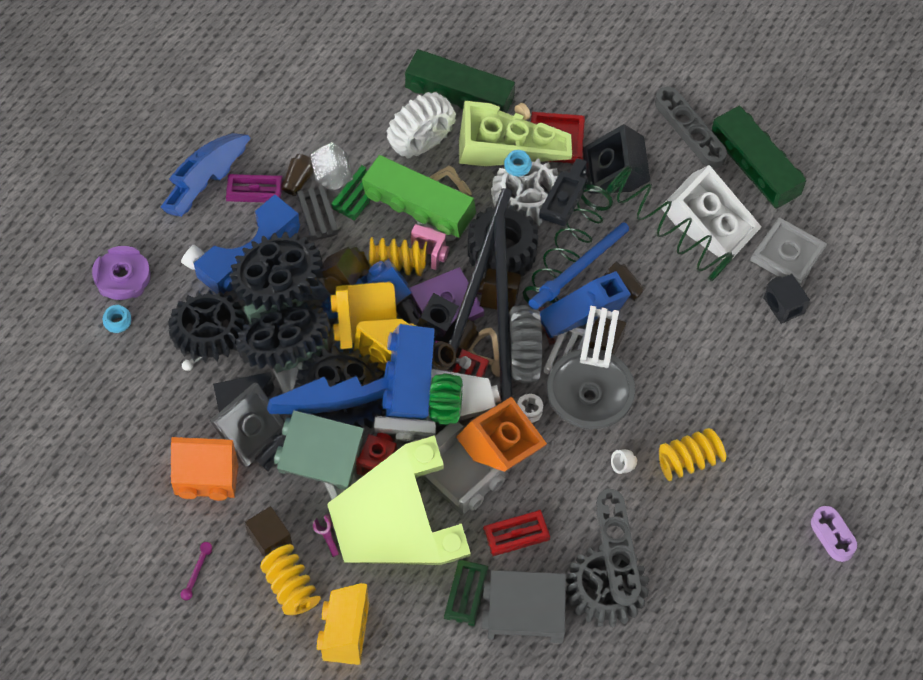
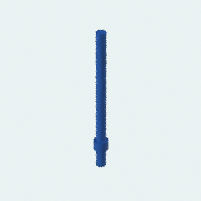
M623 222L557 278L553 281H547L540 287L539 293L529 300V306L537 310L546 301H552L560 294L561 288L629 231L628 224Z

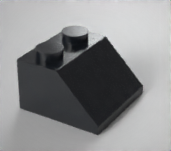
M625 124L583 147V157L587 161V185H595L606 191L614 178L628 165L632 167V171L621 193L632 192L650 182L645 138ZM621 185L613 193H618ZM588 191L590 194H600V192Z

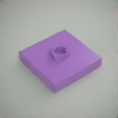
M459 267L410 287L412 292L410 296L420 314L433 293L458 305L459 307L452 319V324L457 318L468 281ZM477 297L468 318L471 321L484 316V309L480 306Z

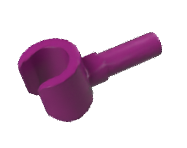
M326 513L324 519L327 527H322L319 524L318 518H316L313 522V530L323 535L332 557L339 555L330 530L333 522L331 515Z

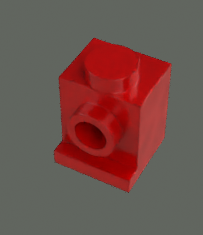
M378 433L377 436L368 435L362 452L356 461L357 474L366 475L397 451V443L393 442L394 440L391 436L384 433Z

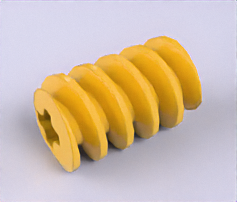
M371 237L369 246L370 267L379 261L384 262L389 258L399 272L404 267L405 274L410 275L413 268H415L417 276H421L426 267L428 243L426 241L423 249H420L418 240H415L412 247L409 248L407 240L404 239L401 246L398 247L396 240L392 238L390 245L386 246L385 239L381 238L379 244L375 245L374 239Z
M711 428L704 429L702 433L695 432L691 437L688 435L684 436L681 441L673 440L670 445L667 443L661 444L659 447L660 466L668 481H672V471H675L679 478L683 477L684 467L690 474L694 473L695 463L700 470L705 469L704 460L706 459L711 466L716 465L715 456H718L721 462L726 461V452L722 441Z
M291 544L278 547L269 553L261 562L260 568L266 574L267 582L272 584L271 589L277 595L278 603L283 605V613L286 615H297L314 608L321 598L320 596L310 597L316 591L314 585L305 587L310 581V576H299L303 573L305 567L301 564L295 565L299 561V556L297 554L289 555L294 550Z

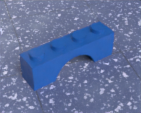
M273 195L255 211L258 231L249 243L233 249L213 246L194 262L197 278L216 294L220 291L224 294L226 291L230 292L233 290L230 273L233 272L231 265L237 264L236 256H244L243 248H253L252 241L259 244L262 242V236L269 240L272 238L273 233H276L278 238H281L284 232L288 233L289 238L298 233L300 228L299 214L277 195Z

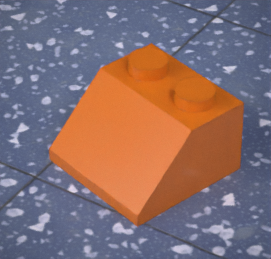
M512 397L473 419L456 436L473 461L504 472L547 445L546 441Z
M171 438V484L175 495H179V497L184 499L208 496L210 499L217 501L225 500L227 497L235 498L238 461L233 440Z

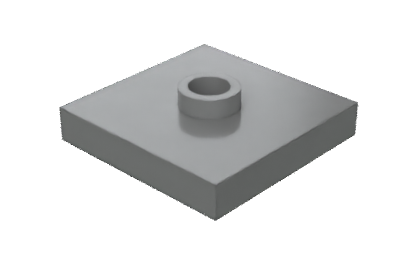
M779 217L752 254L750 261L782 278L793 274L801 285L826 249L827 243Z
M375 417L374 428L376 434L384 433L389 436H395L396 440L414 441V438L424 439L436 436V423L434 421Z

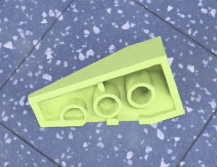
M472 101L464 102L459 138V164L477 166L504 165L506 156L514 150L525 151L532 162H535L538 158L541 162L569 160L572 158L571 134L543 123L536 125L523 120L524 116L517 113L513 116L499 110L500 107L494 104Z

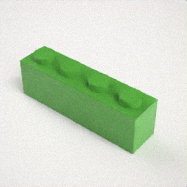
M381 155L376 158L362 178L364 191L368 198L375 202L381 201L398 213H407L413 216L416 221L422 224L428 223L446 235L451 234L460 238L476 214L473 197Z

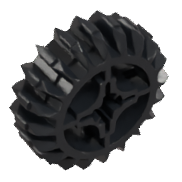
M210 289L207 294L203 295L197 291L195 297L187 294L186 302L178 301L177 309H172L171 318L168 321L169 336L176 350L181 349L184 357L191 355L193 361L202 357L205 363L209 357H214L218 362L219 355L223 354L229 357L230 350L237 351L235 340L239 338L238 332L244 331L243 325H246V316L239 302H234L231 295L224 298L222 291L216 295H213ZM225 319L230 322L227 328L223 327ZM191 323L193 325L192 330L188 333L185 329Z

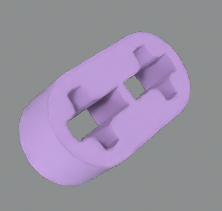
M829 506L819 507L811 519L813 531L833 559L841 562L848 561L857 549L855 537L834 508ZM822 516L824 519L830 518L832 520L829 526L826 523L821 524L819 522ZM838 541L841 544H848L846 552L844 549L838 550L836 548Z

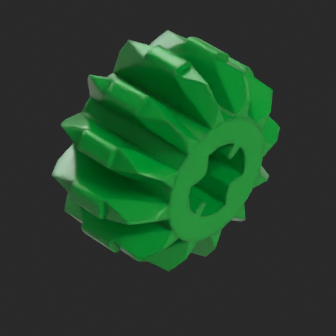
M443 373L436 374L432 378L429 402L431 421L446 425L450 423L456 424L459 421L463 395V381L460 376Z

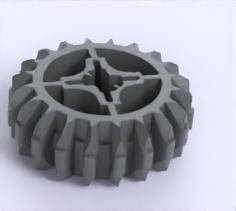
M529 305L512 307L509 318L512 380L521 383L538 382L541 376L542 363L540 311L532 309Z
M602 544L599 545L597 553L589 547L586 551V556L579 553L576 558L577 563L572 562L570 564L569 571L571 573L566 575V582L569 585L566 586L565 593L572 595L569 598L570 606L578 605L576 608L577 616L587 612V623H590L593 617L598 618L597 624L599 627L603 626L604 620H609V625L613 628L616 626L617 618L621 623L626 624L628 622V615L635 618L638 615L637 608H644L645 600L643 598L648 597L649 593L648 588L645 587L648 585L649 579L646 576H642L645 572L644 565L637 566L641 583V592L638 600L633 605L622 606L620 604L604 605L605 602L614 599L610 587L609 589L605 588L603 594H601L602 585L605 582H609L607 569H596V567L606 566ZM617 554L612 557L613 564L617 567L624 568L629 565V560L625 555ZM582 580L587 582L588 586L595 591L594 600L585 592ZM623 583L619 591H624L626 596H630L632 590L626 588V584Z

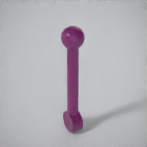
M203 542L200 545L201 554L187 587L180 594L183 600H190L193 596L192 588L206 555L212 552V545L209 542Z

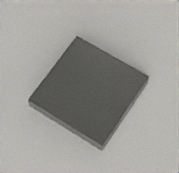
M253 383L210 420L223 439L233 440L237 459L244 467H248L255 461L254 458L273 441L272 437L275 434L279 435L282 432L285 422L280 414H269L267 410L269 398L257 383Z

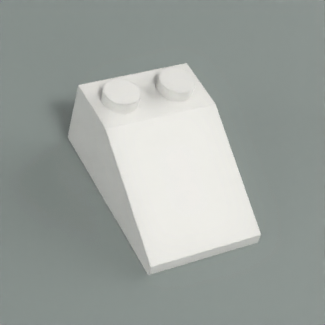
M710 165L692 173L665 201H672L667 216L676 226L685 219L692 218V223L686 233L692 239L698 242L705 236L712 235L708 250L718 257L727 252H732L735 257L762 227ZM669 204L662 208L664 213L667 210ZM689 221L678 228L684 232ZM709 238L705 239L700 244L706 247Z

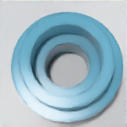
M514 150L506 156L504 167L510 175L520 177L529 173L532 161L525 151Z
M113 305L106 309L102 321L108 331L120 333L128 329L131 325L132 317L129 310L125 307ZM115 318H122L119 322H113Z

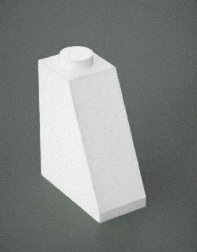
M432 369L431 382L436 374L447 373L461 377L463 381V395L459 421L480 416L495 407L496 403L501 402L497 385L491 386L488 378ZM429 412L428 417L425 418L427 421H431ZM434 422V423H436V426L444 425V424H439V423H437V422Z

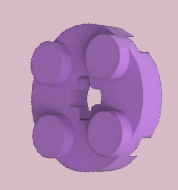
M116 246L109 249L108 253L102 258L99 256L96 259L92 268V276L100 294L115 300H125L141 296L151 276L147 259L137 249L129 246ZM123 268L126 270V273H128L123 277H118L117 275H114L115 273H119L120 269Z

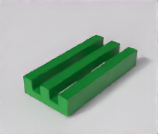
M360 166L331 203L333 210L354 221L371 201L364 194L353 210L349 211V208L364 191L363 182L358 185L344 205H341L367 173L366 167Z

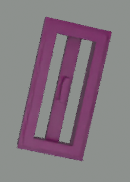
M228 174L226 201L265 203L273 195H277L281 199L283 176ZM233 183L249 184V186H233ZM259 184L276 185V187H263Z

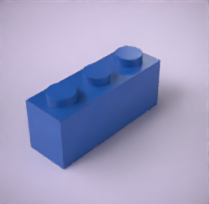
M399 324L393 333H389L387 349L391 350V361L387 362L385 368V379H389L388 391L385 390L382 403L383 408L387 409L386 417L424 420L428 417L434 328Z

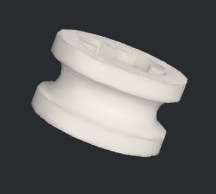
M535 394L521 396L517 403L531 423L538 421L543 412L541 398ZM530 403L534 404L535 407L531 413L525 412L524 405L528 407Z

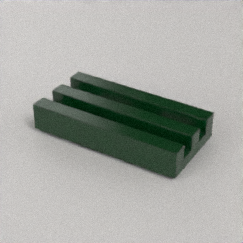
M461 559L458 560L444 619H453L458 623L466 622L471 626L475 625L489 566ZM463 568L469 569L459 611L454 612L453 607ZM475 571H479L481 573L471 613L467 615L465 610Z

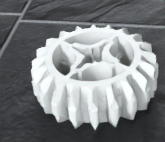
M427 92L423 96L418 95L415 100H409L406 106H402L400 112L394 114L395 119L389 122L390 127L387 129V139L392 148L401 156H405L407 159L413 155L419 156L434 148L437 144H441L440 142L443 138L448 137L447 133L453 129L452 125L456 121V113L447 98H444L437 92Z
M539 158L532 162L531 170L524 176H512L504 168H499L497 176L493 178V187L491 188L494 207L498 201L501 189L509 188L516 197L515 199L510 198L507 208L511 205L515 206L516 211L522 209L526 212L525 217L531 216L540 226L542 219H539V212L548 196L540 185L543 184L550 192L558 177L557 168L550 169L549 162L542 165Z

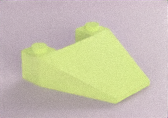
M435 435L405 444L327 504L344 563L443 565L471 555L462 524L432 533L422 502L416 477L444 469Z

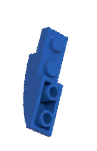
M231 133L219 137L195 151L169 178L176 186L160 208L167 214L182 217L183 214L191 209L192 202L196 196L206 188L209 179L221 180L229 173L230 166L245 151V145L251 138L246 134Z

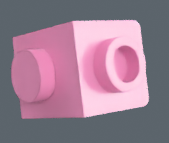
M415 224L411 231V247L414 241L418 240L420 249H423L427 241V253L431 254V269L437 270L440 261L445 262L449 253V246H446V234L436 231L431 227Z

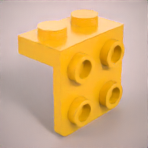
M378 282L336 286V295H331L332 313L338 312L339 323L333 324L334 340L340 341L341 349L353 348L356 326L360 321L397 319L393 283Z

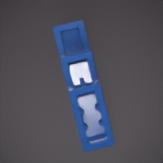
M357 376L329 387L325 377H322L271 398L267 410L269 414H292L293 410L313 414L360 406L383 398L385 390L388 391L389 379L383 377L361 386Z

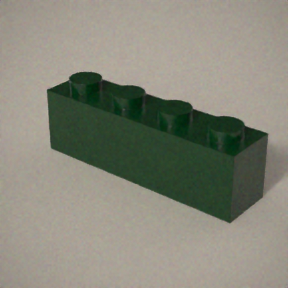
M417 49L405 71V88L410 89L416 94L437 92L439 95L441 94L444 98H447L451 104L457 105L461 109H463L465 101L494 104L500 107V111L507 113L515 95L514 81Z
M739 105L714 119L711 131L725 146L727 154L775 209L802 195L806 183L804 174L801 170L794 167L784 151L778 149L771 141L768 133L761 130L751 114L746 113Z

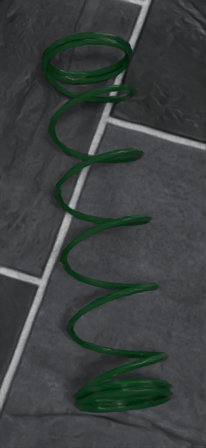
M630 165L626 166L608 186L606 193L611 195L621 185L617 195V202L625 203L648 188L637 212L638 220H644L669 204L658 226L657 236L664 237L689 221L677 246V254H684L709 238L698 261L697 271H704L724 258L708 277V280L712 282L733 259L734 254L727 252L706 267L699 269L700 263L711 243L712 235L705 236L691 247L679 252L681 243L692 223V218L685 219L668 232L659 235L660 228L670 210L672 201L665 202L647 216L640 218L641 208L652 188V184L644 186L629 198L620 201L621 191L632 171Z
M595 185L586 186L584 192L596 191L602 193L609 200V205L602 207L593 204L582 194L581 199L585 204L600 211L611 208L613 204L612 197L603 188ZM578 201V208L574 209V211H580L584 217L594 223H603V219L598 213L580 208ZM583 211L595 214L601 221L591 219ZM568 222L566 224L568 228L561 229L555 234L554 241L557 248L549 249L543 256L546 268L536 270L532 275L533 286H528L523 291V297L528 304L531 299L527 296L526 292L532 290L539 293L540 287H536L534 282L535 275L538 272L547 270L554 278H557V276L551 271L563 273L559 270L548 268L546 256L549 252L558 250L565 258L572 262L577 260L569 258L562 251L569 252L578 257V259L580 258L578 254L571 250L559 248L557 244L558 234L569 230L578 240L591 243L592 238L589 234L579 229L570 228ZM573 231L586 235L590 241L581 239ZM555 297L552 301L549 302L555 303L559 299L558 297ZM540 306L538 310L541 311L547 307Z

